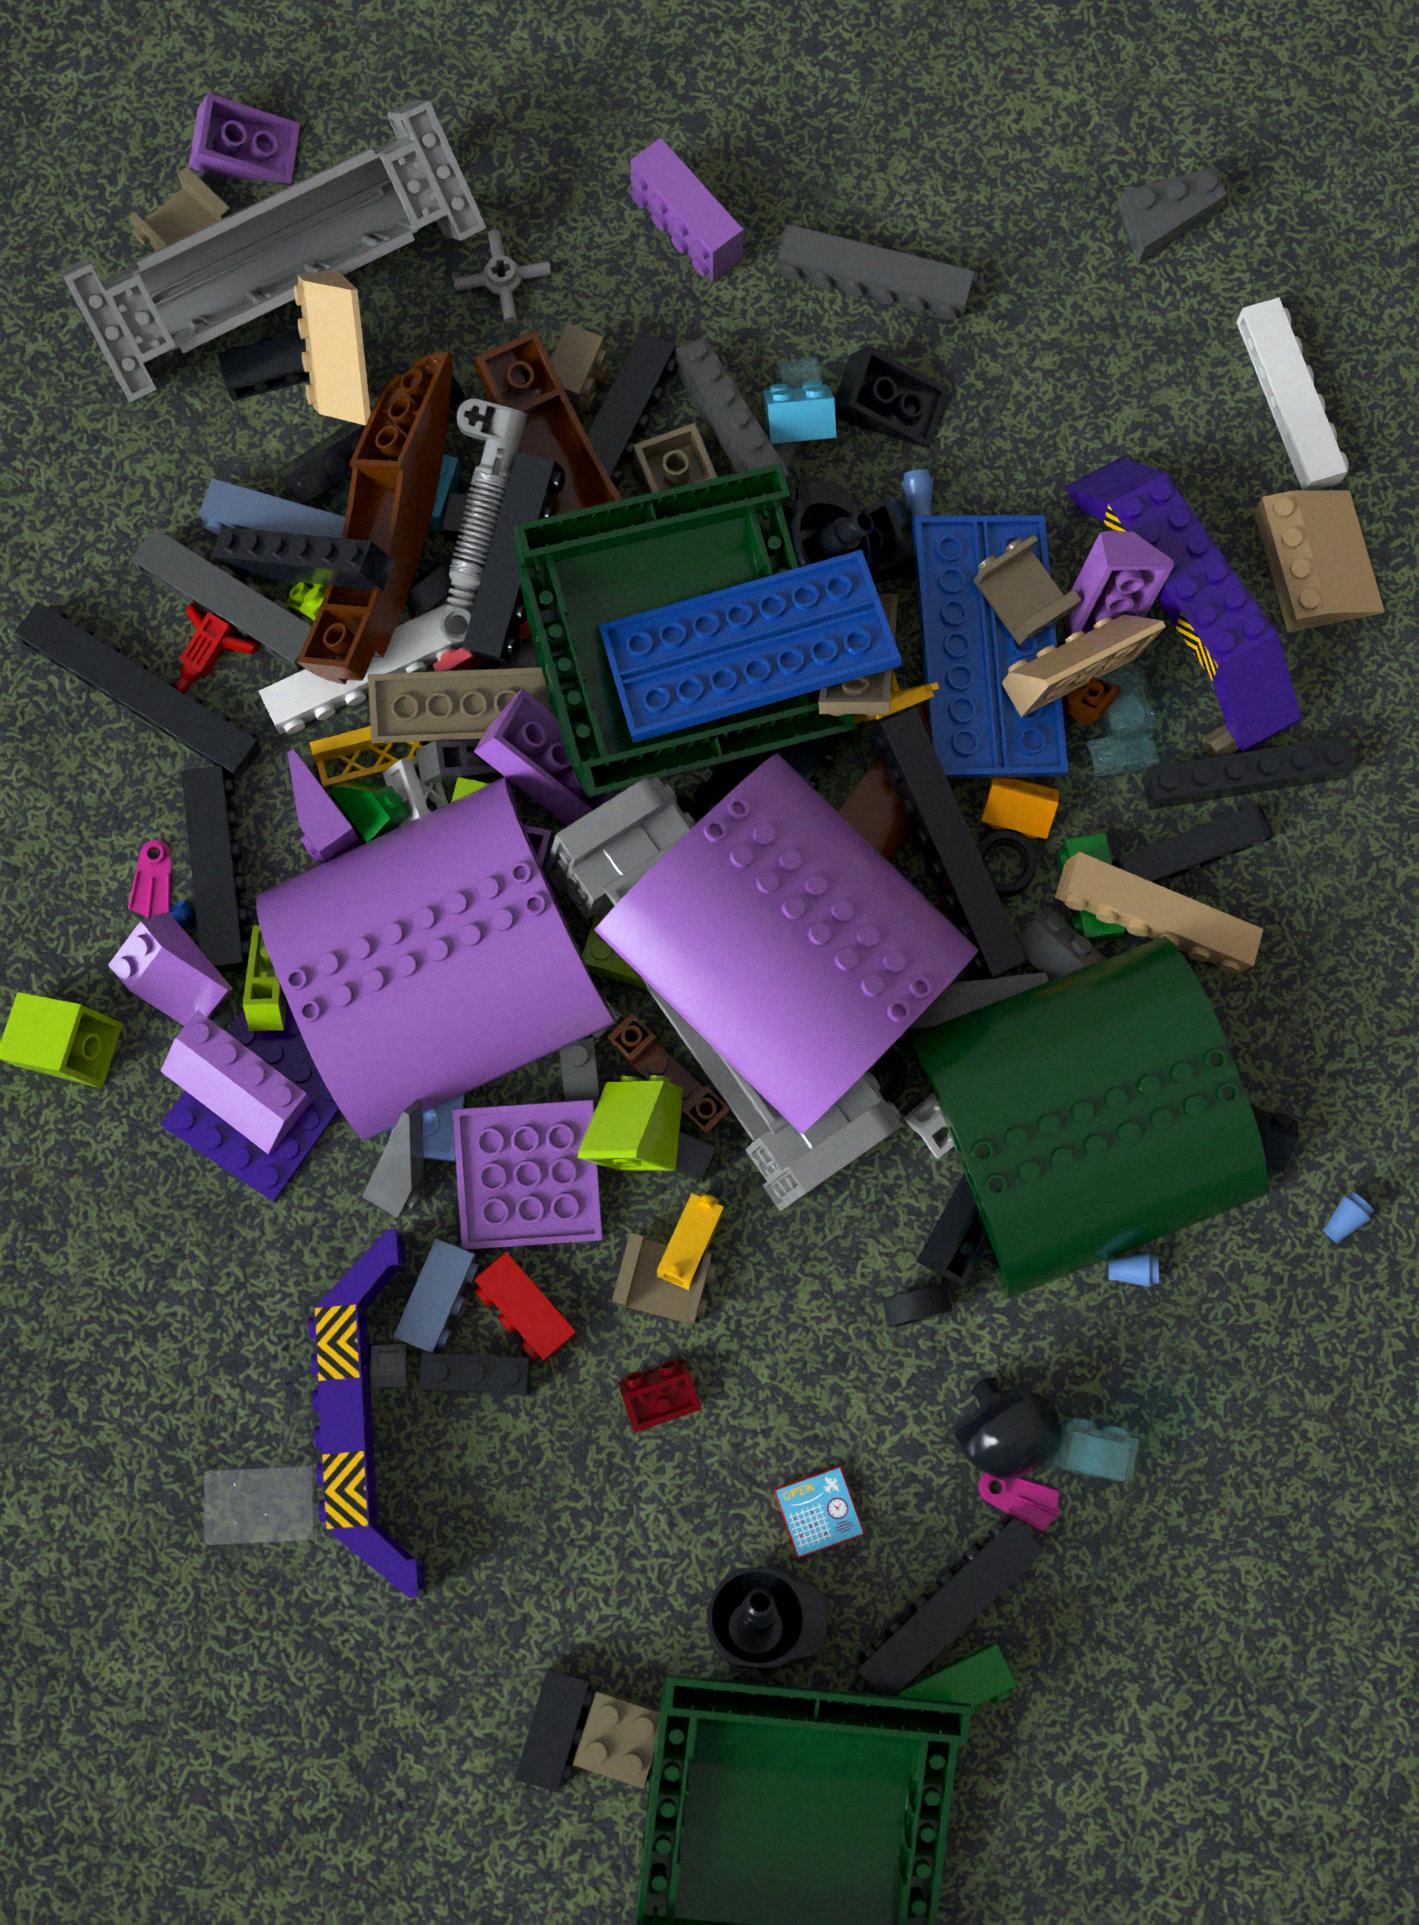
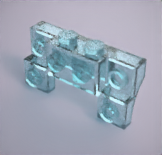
M1132 661L1098 678L1118 686L1121 692L1102 716L1107 737L1088 741L1086 744L1094 767V777L1112 773H1136L1146 771L1149 767L1160 764L1151 732L1154 728L1153 726L1156 725V715L1154 708L1148 706L1145 696L1148 693L1147 681L1144 675L1139 674L1138 666L1134 665Z

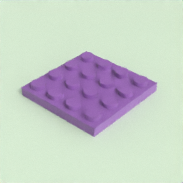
M593 1099L452 1109L461 1244L463 1250L597 1241L603 1239L598 1165L578 1159L579 1148L594 1114Z

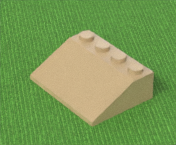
M337 270L298 274L299 285H294V296L297 306L301 305L303 318L298 319L300 338L305 339L306 352H302V363L304 371L309 372L310 384L306 385L308 404H313V407L321 415L366 425L371 411L358 290Z
M1293 490L1261 498L1254 513L1288 633L1385 612L1350 490Z
M1125 614L1113 620L1111 616H1108L1093 625L1094 630L1086 634L1080 630L1066 638V644L1058 648L1054 644L1044 648L1036 654L1037 659L1027 663L1026 659L1016 662L1007 669L1009 674L1001 683L1022 718L1087 685L1092 677L1100 678L1134 661L1166 626L1162 620Z

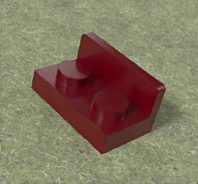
M675 1359L667 1360L656 1369L647 1372L636 1371L630 1373L624 1380L618 1382L634 1433L702 1410L685 1359L679 1361Z

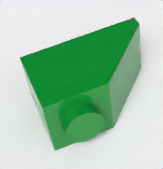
M352 781L334 785L330 789V792L366 842L398 828L411 814L404 804L402 797L392 786Z

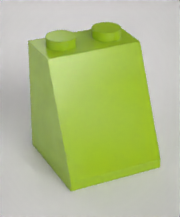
M17 992L0 1042V1060L17 1067L102 1089L123 1023L81 1004Z
M659 1075L650 1076L649 1081H642L638 1077L623 1076L621 1077V1082H606L579 1148L578 1159L617 1171H676L684 1088L670 1083L671 1078Z

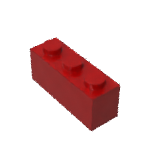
M507 1252L474 1279L479 1285L475 1293L488 1307L494 1303L503 1314L498 1319L511 1334L518 1330L526 1340L521 1346L534 1361L538 1357H541L545 1362L548 1361L577 1335L576 1331Z

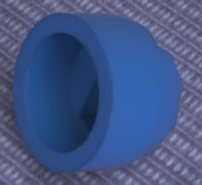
M185 899L179 901L167 911L183 929L188 927L185 923L186 919L193 923L195 918L192 906Z

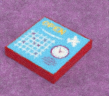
M841 1465L773 1489L797 1559L865 1535Z

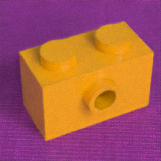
M994 777L991 779L983 805L981 821L997 830L1008 828L1019 831L1021 835L1027 838L1037 839L1041 837L1047 839L1059 803V790L1013 777Z

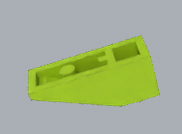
M256 925L252 928L243 1008L249 1031L284 1030L287 999L270 960L260 926Z

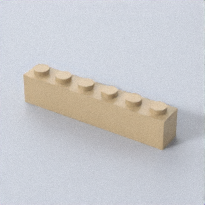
M1081 852L1066 860L1055 898L1065 902L1067 907L1078 911H1088L1095 914L1096 918L1102 922L1116 923L1124 926L1133 935L1148 936L1152 939L1166 936L1179 950L1188 953L1191 959L1200 962L1208 961L1219 966V969L1227 974H1239L1254 966L1264 930Z

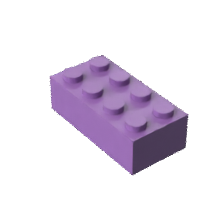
M659 138L630 160L631 196L634 202L641 209L646 207L649 210L656 227L660 231L666 229L672 236L673 245L681 254L686 252L691 257L692 265L700 276L707 275L714 282L743 260V228L662 138Z

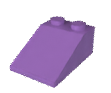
M208 93L198 107L189 168L214 176L291 184L300 123Z
M292 749L287 752L298 823L305 835L300 840L317 864L321 861L325 863L361 846L362 844L353 827L295 750Z
M169 912L140 921L109 963L110 968L129 991L183 1026L188 1023L197 1010L207 1018H210L233 989Z

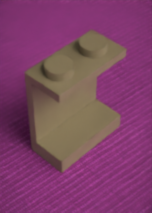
M187 166L177 174L183 188L143 221L135 212L129 215L135 227L132 230L133 234L144 246L149 243L155 249L153 252L232 215L230 208Z
M1035 535L1025 541L1022 538L1016 539L1005 548L1006 553L998 558L994 554L978 565L980 571L973 580L1019 646L1070 614L1081 602V598L1074 589L1063 595L1032 552V548L1038 541Z
M630 1233L612 1303L695 1325L696 1317L703 1319L708 1298L702 1297L705 1283L712 1285L717 1264L711 1263L712 1254L705 1252L690 1290H686L657 1277L658 1266L668 1245L646 1240L644 1236Z

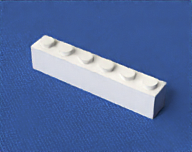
M1279 297L1242 308L1237 319V325L1302 490H1320L1340 484L1348 472V459L1344 452H1340L1336 442V429L1332 423L1328 422L1325 414V401L1321 394H1317L1313 384L1314 374L1312 368L1305 364L1302 356V343L1298 336H1294L1288 309L1283 308Z

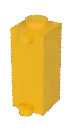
M691 1193L658 1266L657 1277L690 1290L704 1254L723 1215L724 1207L718 1205L719 1200L705 1193H701L700 1196Z

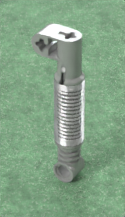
M480 399L464 401L457 411V424L462 433L469 437L486 441L481 463L475 467L473 479L470 482L475 487L469 488L473 493H469L468 496L472 499L466 500L467 503H470V505L465 506L469 511L463 512L467 515V517H462V520L466 521V523L460 524L465 528L459 529L463 535H458V538L462 540L456 541L460 547H454L459 552H455L453 555L464 558V561L455 558L451 559L452 565H450L451 568L448 574L454 589L449 588L448 593L452 594V597H447L446 601L450 602V605H445L441 620V630L445 638L453 643H463L466 632L462 635H454L449 631L448 623L453 617L458 616L464 618L467 624H469L484 565L486 564L528 416L522 411ZM473 410L479 412V418L485 420L487 410L493 411L489 433L482 432V421H477L475 426L469 425V419L465 415H471Z

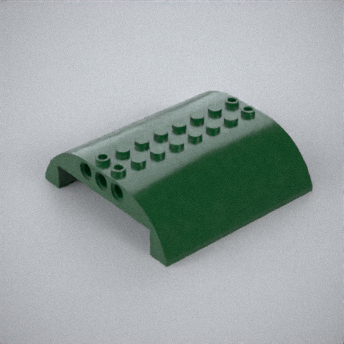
M782 463L515 525L518 572L531 634L564 748L580 785L589 797L629 788L645 778H649V780L657 777L664 779L855 729L852 714L842 716L819 714V689L633 743L599 629V625L799 568L782 505L790 497Z
M1166 936L906 1037L918 1069L926 1071L997 1257L998 1264L993 1266L1006 1299L1262 1198L1267 1191L1268 1173L1261 1136L1226 1038L1197 976L1182 953Z
M667 1674L662 1688L655 1731L641 1850L635 1925H936L958 1743L967 1744L971 1704Z

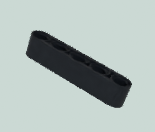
M1255 805L1120 857L1112 862V866L1159 884V880L1169 876L1172 879L1190 872V868L1200 864L1203 867L1221 860V856L1229 852L1232 855L1253 847V843L1260 840L1262 843L1267 842L1275 835L1261 805Z

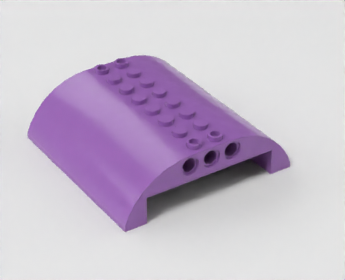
M778 753L756 768L692 827L647 871L595 928V931L801 1134L810 1128L888 1050L978 952V949Z
M506 777L274 886L257 896L256 909L263 940L304 1042L337 1106L355 1132L364 1141L395 1127L402 1112L415 1101L422 1103L423 1114L616 1023L602 991L594 984L517 812L520 807Z

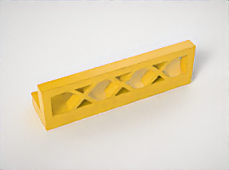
M371 726L309 742L312 755L317 763L323 788L383 773L399 761L388 754L396 742L372 743ZM422 741L406 742L413 746L408 756L402 759L417 758V755L414 754L417 749L423 747L421 746ZM387 745L384 751L378 749V747ZM366 750H372L380 755L376 764L369 768L355 763L361 752ZM354 754L351 760L345 757ZM338 758L348 764L342 775L328 778L326 775L325 761ZM385 758L391 761L382 764ZM352 767L358 769V771L350 772Z

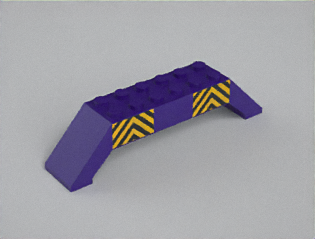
M1120 457L1067 485L1066 490L1082 515L1087 513L1102 521L1109 530L1135 532L1173 560L1174 567L1156 600L1212 681L1226 721L1225 727L1242 752L1300 722L1302 719L1277 632L1165 472L1128 458Z
M388 1229L314 1307V1317H309L310 1338L316 1339V1353H311L312 1375H317L318 1389L313 1390L312 1400L314 1411H319L320 1426H315L314 1438L316 1448H321L322 1463H317L316 1476L318 1485H323L324 1500H319L318 1514L320 1522H325V1529L408 1598L426 1595L424 1558H414L378 1523L366 1309L397 1272L406 1271L404 1235L397 1229Z

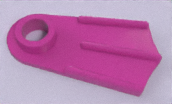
M151 840L142 847L128 905L129 910L138 912L147 918L166 913L171 908V851L169 846L161 840ZM154 848L160 849L161 854L157 859L149 858L150 850Z
M986 1473L979 1481V1492L985 1501L1041 1532L1059 1516V1490L1020 1477L1009 1481H1002ZM992 1480H998L1001 1483L1002 1489L1000 1493L992 1494L989 1491L988 1486Z

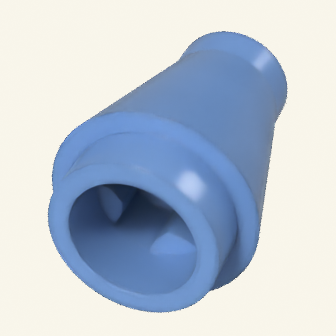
M919 469L904 473V481L901 482L912 513V519L914 516H932L931 505L934 478L930 477L929 470Z
M1352 1192L1348 1197L1343 1196L1328 1224L1322 1231L1335 1243L1339 1244L1345 1237L1370 1221L1371 1218L1369 1216L1374 1212V1209L1359 1195Z
M1149 1252L1118 1259H1108L1109 1280L1150 1287V1284H1159L1158 1255H1149Z

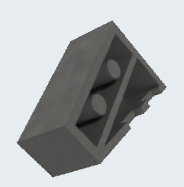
M1217 167L1124 191L1119 212L1138 265L1220 212L1226 192Z

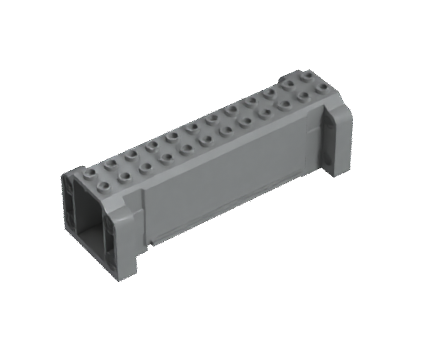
M412 100L388 112L396 139L375 149H366L128 264L125 270L100 281L87 258L60 270L129 403L157 390L143 364L144 362L179 347L182 353H185L294 300V285H299L298 274L337 270L342 275H345L414 241L415 239L412 234L417 232L419 228L436 221L444 236L459 241L487 228L430 100Z
M658 777L650 780L645 778L558 832L555 836L544 872L561 896L566 893L569 895L585 920L597 913L598 919L601 922L647 871L696 823L689 813L685 812L683 814L676 804V794L668 784L663 785ZM637 973L750 1138L754 1140L745 1150L767 1182L762 1186L779 1211L785 1209L903 1126L899 1121L901 1119L899 1111L890 1101L886 1102L878 1091L880 1090L878 1081L870 1072H867L810 1128L801 1134Z

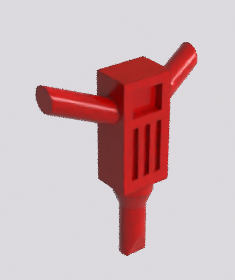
M190 603L186 608V614L197 631L179 658V661L184 664L174 688L184 694L191 684L200 678L201 674L207 677L225 648L254 655L258 651L260 644L232 637L237 629L210 612L203 618L195 604Z

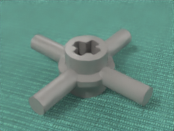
M495 229L488 232L492 258L485 266L483 273L453 278L456 291L486 286L490 292L500 296L504 322L513 323L517 320L512 293L519 287L522 279L550 275L549 261L518 266L515 261L505 256L501 233ZM505 274V277H499V275Z

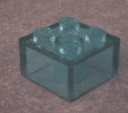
M1079 1418L1069 1419L1068 1423L1061 1424L1060 1440L1052 1455L1051 1468L1117 1483H1132L1140 1439L1130 1437L1131 1430L1109 1426V1428L1104 1427L1103 1431L1094 1429L1095 1422Z

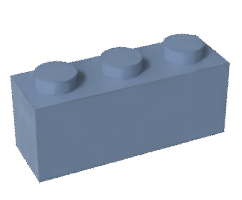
M435 1238L393 1338L432 1354H436L438 1349L444 1351L452 1334V1331L447 1329L452 1316L459 1317L466 1298L461 1296L466 1283L472 1285L479 1271L480 1265L475 1263L477 1256Z

